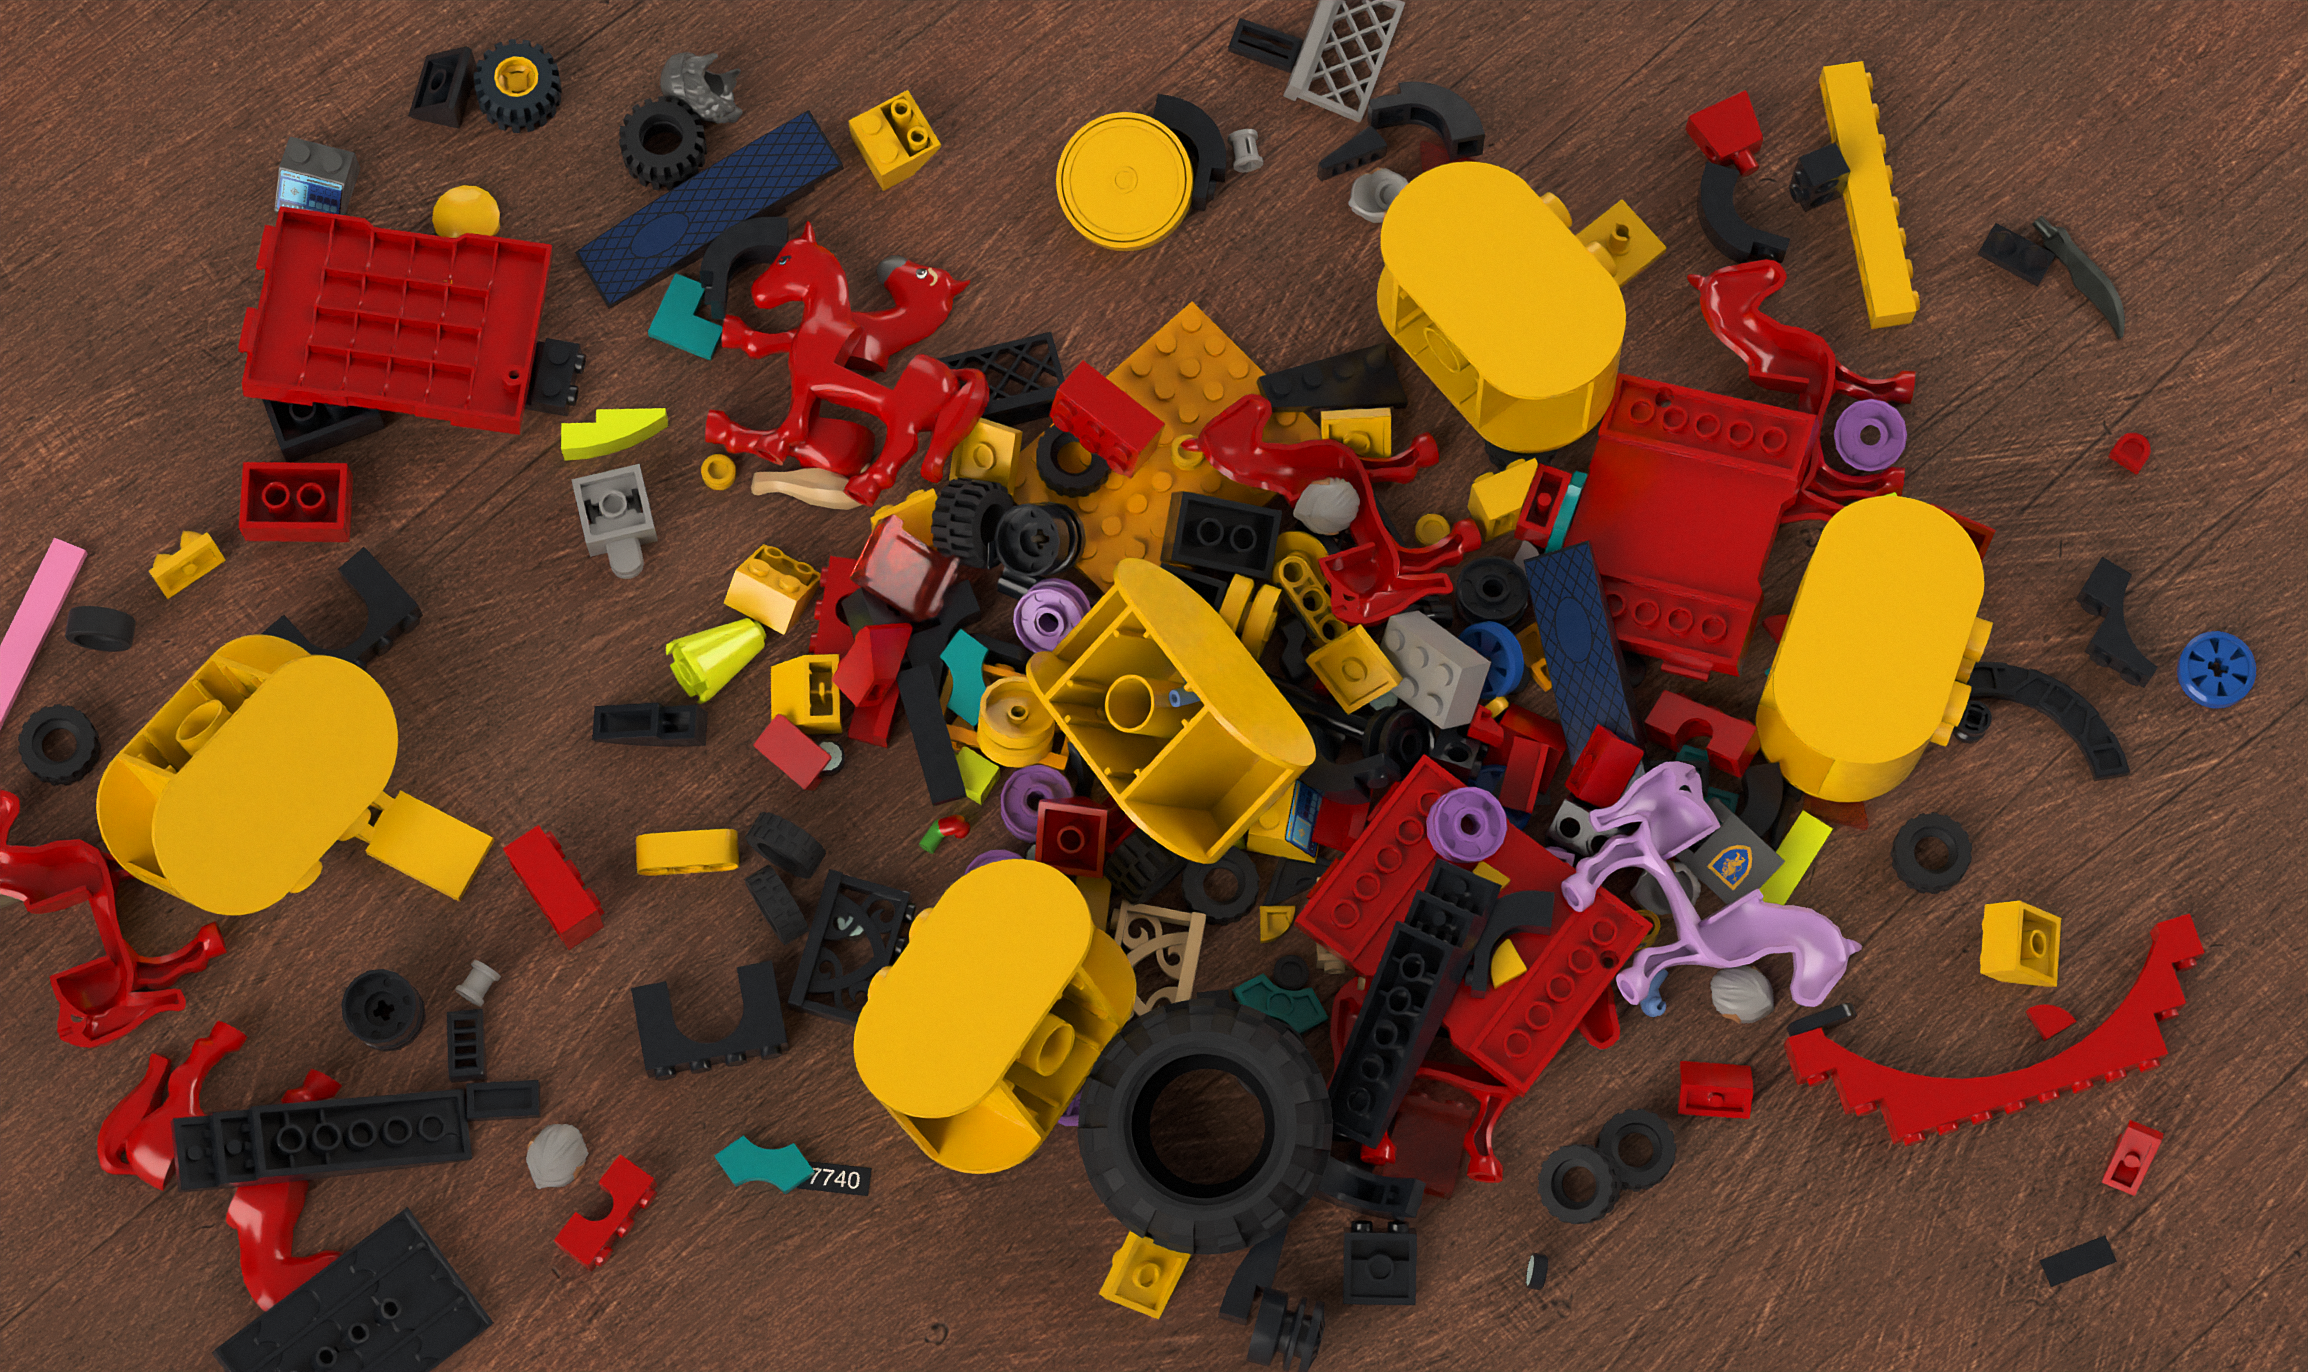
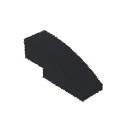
M659 702L595 706L592 740L602 743L636 746H706L708 712L698 705L663 706Z
M1289 1223L1283 1229L1255 1244L1237 1268L1226 1290L1218 1318L1246 1326L1255 1291L1264 1293L1265 1286L1272 1288Z

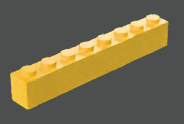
M1863 61L1825 66L1822 69L1819 84L1832 143L1836 142L1851 171L1843 191V198L1871 329L1910 324L1916 311L1920 309L1918 292L1916 290L1912 291L1910 279L1913 278L1912 263L1910 259H1905L1903 248L1906 247V235L1904 228L1898 227L1896 218L1900 213L1899 202L1896 196L1892 197L1890 185L1893 184V175L1890 165H1885L1883 154H1886L1885 137L1883 134H1879L1876 123H1879L1880 120L1877 103H1872L1870 92L1873 91L1872 76L1870 72L1865 73Z

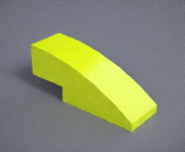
M597 409L596 423H561V450L564 460H580L609 455L643 442L668 427L666 409Z

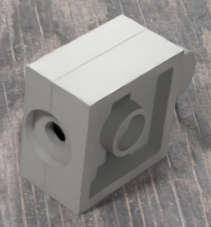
M640 464L571 479L590 557L608 553L611 569L617 577L631 579L638 576L644 566L640 545L658 541Z

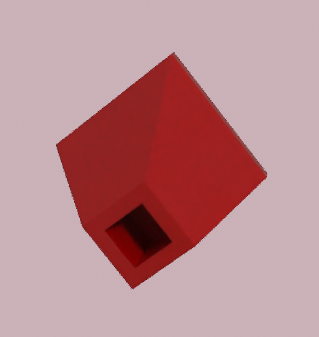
M909 623L865 625L856 634L854 644L849 652L839 661L838 669L831 679L856 707L879 705L897 677L913 629Z

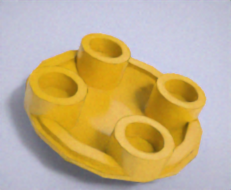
M462 185L448 190L439 198L433 209L432 222L438 236L458 238L466 233L493 236L500 229V212L496 200L488 191L477 186Z

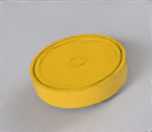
M1119 112L1096 118L1074 134L1061 154L1057 168L1056 187L1058 199L1066 217L1086 239L1110 250L1137 251L1163 241L1182 223L1192 202L1194 173L1184 146L1168 127L1158 120L1143 114Z

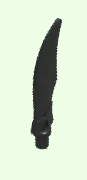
M2041 215L2032 225L2043 236L2044 249L2056 254L2055 257L2068 269L2074 286L2100 310L2110 323L2117 338L2121 339L2125 328L2123 305L2115 287L2104 272L2072 242L2065 228L2053 227Z

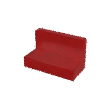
M896 679L879 705L856 707L855 705L848 730L849 739L888 748L902 699Z
M782 714L776 715L753 744L756 749L804 790L815 791L823 781L818 775L832 758L830 754Z
M1597 724L1564 785L1577 798L1602 809L1611 807L1620 798L1644 755V751L1640 747L1620 739L1609 728Z
M1514 736L1498 799L1501 806L1532 814L1549 748L1548 744Z
M1374 788L1370 789L1371 797ZM1322 796L1312 834V841L1347 853L1363 833L1370 802L1346 805L1333 802Z
M1691 1061L1680 1062L1678 1114L1750 1119L1753 1097V1080L1750 1066Z

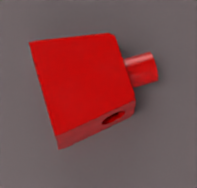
M1746 90L1688 117L1685 130L1711 163L1724 167L1735 164L1741 177H1747L1759 169L1753 154L1760 151L1763 135Z

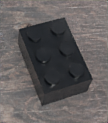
M262 399L286 462H294L385 429L378 409L350 405L346 407L313 402V406Z
M1185 491L1172 492L1160 561L1234 576L1239 574L1255 580H1270L1282 511Z

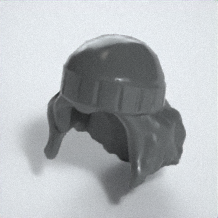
M687 51L672 55L665 63L660 77L661 92L663 96H666V100L671 102L673 98L679 99L681 107L687 103L692 107L693 114L697 113L703 121L716 124L737 122L743 112L741 108L736 107L732 91L741 70L737 68L720 74L706 70L718 58L716 53L696 56L694 53Z

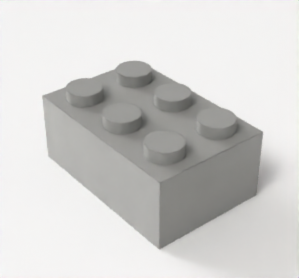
M1419 610L1390 616L1380 650L1403 679L1398 686L1389 691L1441 729L1471 723L1491 662Z

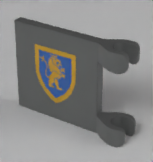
M1713 797L1707 805L1723 824L1695 853L1686 848L1676 854L1675 857L1684 863L1728 905L1757 888L1760 889L1785 860L1739 819L1720 799Z

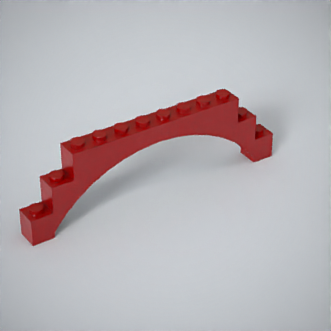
M2190 913L2156 923L2150 931L2153 942L2144 966L2132 989L2115 1012L2101 1026L2074 1046L2055 1057L2013 1072L1963 1079L1929 1077L1906 1073L1876 1064L1848 1051L1825 1037L1822 1027L1788 1037L1783 1046L1797 1085L1808 1083L1809 1087L1817 1086L1829 1081L1828 1076L1831 1075L1845 1115L1856 1112L1857 1117L1875 1112L1877 1110L1876 1105H1879L1893 1144L1904 1142L1906 1147L1925 1141L1924 1135L1938 1131L1939 1136L1947 1135L1959 1130L1958 1125L1971 1121L1973 1126L1992 1120V1114L2005 1110L2006 1115H2011L2027 1108L2026 1103L2039 1100L2040 1104L2050 1103L2059 1099V1093L2072 1089L2073 1094H2078L2094 1087L2093 1082L2106 1079L2107 1084L2114 1083L2126 1078V1072L2139 1068L2140 1073H2145L2161 1066L2160 1062L2169 1053L2156 1018L2159 1023L2172 1020L2179 1016L2178 1011L2187 1003L2174 968L2177 973L2196 967V961L2205 952Z

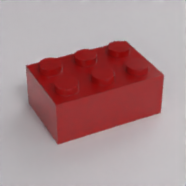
M1084 360L1057 389L1049 415L1057 428L1063 432L1069 431L1079 439L1083 448L1090 453L1100 455L1107 461V465L1115 473L1124 474L1129 479L1137 473L1156 451L1165 426L1164 422Z
M243 462L239 530L245 541L350 542L353 475L348 463Z
M537 825L505 846L503 850L516 875L567 949L571 950L604 928L600 916L605 913L592 889L589 887L583 890L582 887L585 886V883L571 859L563 861L566 856L561 850L562 847L551 831L545 834L541 827Z

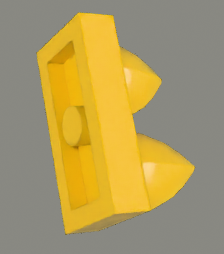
M183 531L180 542L181 550L173 555H156L153 568L149 570V573L167 599L226 561L207 532L202 535L193 531Z

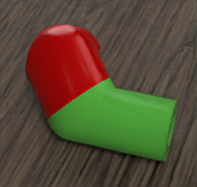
M958 814L937 819L930 826L920 841L919 846L933 854L944 837L954 834L956 838H965L970 832V824L965 821V817Z

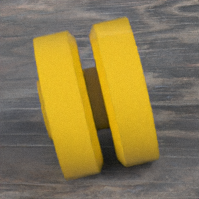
M1235 574L1224 598L1219 615L1237 638L1240 633H1243L1241 643L1255 661H1258L1275 627L1283 590L1265 584L1259 589L1254 602H1251L1255 588L1254 580Z
M1011 676L998 679L986 688L981 697L977 741L982 752L987 757L1003 766L1022 768L1034 765L1045 758L1053 746L1056 721L1034 693L1027 677Z

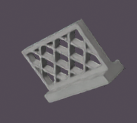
M1319 0L1283 97L1296 101L1298 97L1360 123L1405 2L1400 0H1373L1372 2L1362 0V6L1349 10L1344 0ZM1383 4L1395 9L1392 19L1380 23L1373 7ZM1339 7H1340L1342 13L1339 14V15H1337V12H1338ZM1367 11L1373 26L1359 31L1352 16ZM1346 19L1352 34L1337 39L1332 28L1333 23ZM1388 27V30L1385 35L1383 28ZM1376 31L1382 46L1369 52L1362 36ZM1328 36H1329L1331 42L1328 43V44H1326V41H1327ZM1356 40L1363 55L1348 60L1341 45ZM1335 48L1341 63L1327 69L1321 57L1322 52ZM1377 56L1376 62L1374 64L1372 57ZM1366 61L1371 75L1366 79L1358 81L1351 66ZM1318 65L1320 72L1315 73V70ZM1345 69L1351 84L1337 90L1330 74ZM1324 77L1330 93L1320 96L1308 91L1311 81ZM1367 85L1363 93L1361 87ZM1355 90L1360 100L1357 111L1344 106L1340 95Z

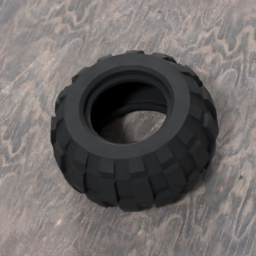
M1201 998L1175 1002L1155 1008L1139 1016L1138 1019L1126 1026L1108 1042L1085 1081L1080 1098L1077 1133L1080 1155L1090 1179L1089 1181L1101 1202L1104 1203L1121 1224L1139 1237L1144 1238L1146 1235L1154 1239V1244L1169 1250L1187 1254L1209 1255L1234 1252L1260 1243L1283 1229L1303 1210L1316 1191L1328 1164L1331 1152L1333 1119L1326 1084L1317 1064L1308 1050L1287 1028L1267 1014L1252 1007L1231 1001ZM1200 1069L1224 1071L1242 1080L1258 1098L1265 1121L1263 1143L1253 1163L1237 1177L1223 1183L1210 1185L1192 1183L1172 1173L1159 1159L1150 1135L1152 1110L1164 1088L1179 1076Z

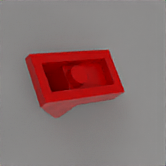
M2129 1120L2123 1134H2119L2101 1182L2135 1196L2162 1142L2164 1133Z

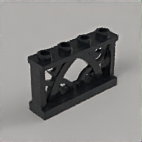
M829 869L788 1000L790 1010L856 1027L862 1010L857 1012L848 1010L842 1002V991L849 989L851 1000L857 1003L855 1000L857 993L865 992L868 994L870 983L866 980L883 967L892 966L895 956L899 957L902 954L906 937L901 935L905 923H912L916 910V904L912 903L911 892L844 875L843 872ZM844 888L870 896L859 907L848 897L842 895L841 891ZM885 900L894 906L895 915L890 922L884 923L880 920V915L885 909L875 911L869 918L866 914L869 907L875 902ZM849 915L853 918L850 925L842 931L835 929L833 926L836 918H843L845 924L849 919ZM860 926L871 944L874 957L861 968L843 976L842 966L838 957L831 950L825 948L826 940L839 941L845 939ZM891 933L885 950L880 934ZM831 962L834 965V979H830L831 971L826 974L819 971L822 963ZM834 993L836 1008L809 1001V995Z

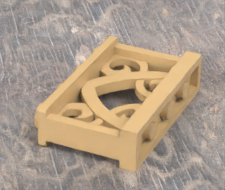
M1123 899L1121 909L1114 908L1110 929L1116 930L1114 940L1121 948L1123 943L1128 949L1132 950L1127 954L1132 968L1146 957L1156 953L1157 961L1162 971L1169 977L1179 980L1178 987H1166L1156 991L1149 998L1146 1005L1136 994L1134 1007L1127 1022L1132 1019L1134 1013L1139 1017L1151 1011L1155 1003L1161 998L1168 999L1171 1004L1191 999L1206 924V914L1197 912L1187 913L1145 904L1133 906ZM1136 919H1146L1154 927L1156 938L1149 940L1145 929L1139 927L1141 936L1133 939L1128 934V927ZM1160 921L1188 926L1189 932L1162 935ZM1164 949H1168V957L1171 954H1178L1180 956V961L1177 965L1170 966L1166 963L1163 954Z

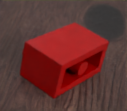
M1539 463L1516 524L1514 538L1522 541L1526 540L1533 545L1546 549L1572 474Z

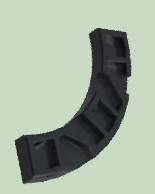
M1975 662L1966 684L1972 686L1968 700L2000 699L2012 701L2035 709L2049 717L2067 732L2077 744L2088 763L2094 781L2118 778L2130 774L2125 754L2113 731L2111 732L2106 723L2101 719L2099 712L2083 696L2068 685L2031 668L2028 670L2002 662Z

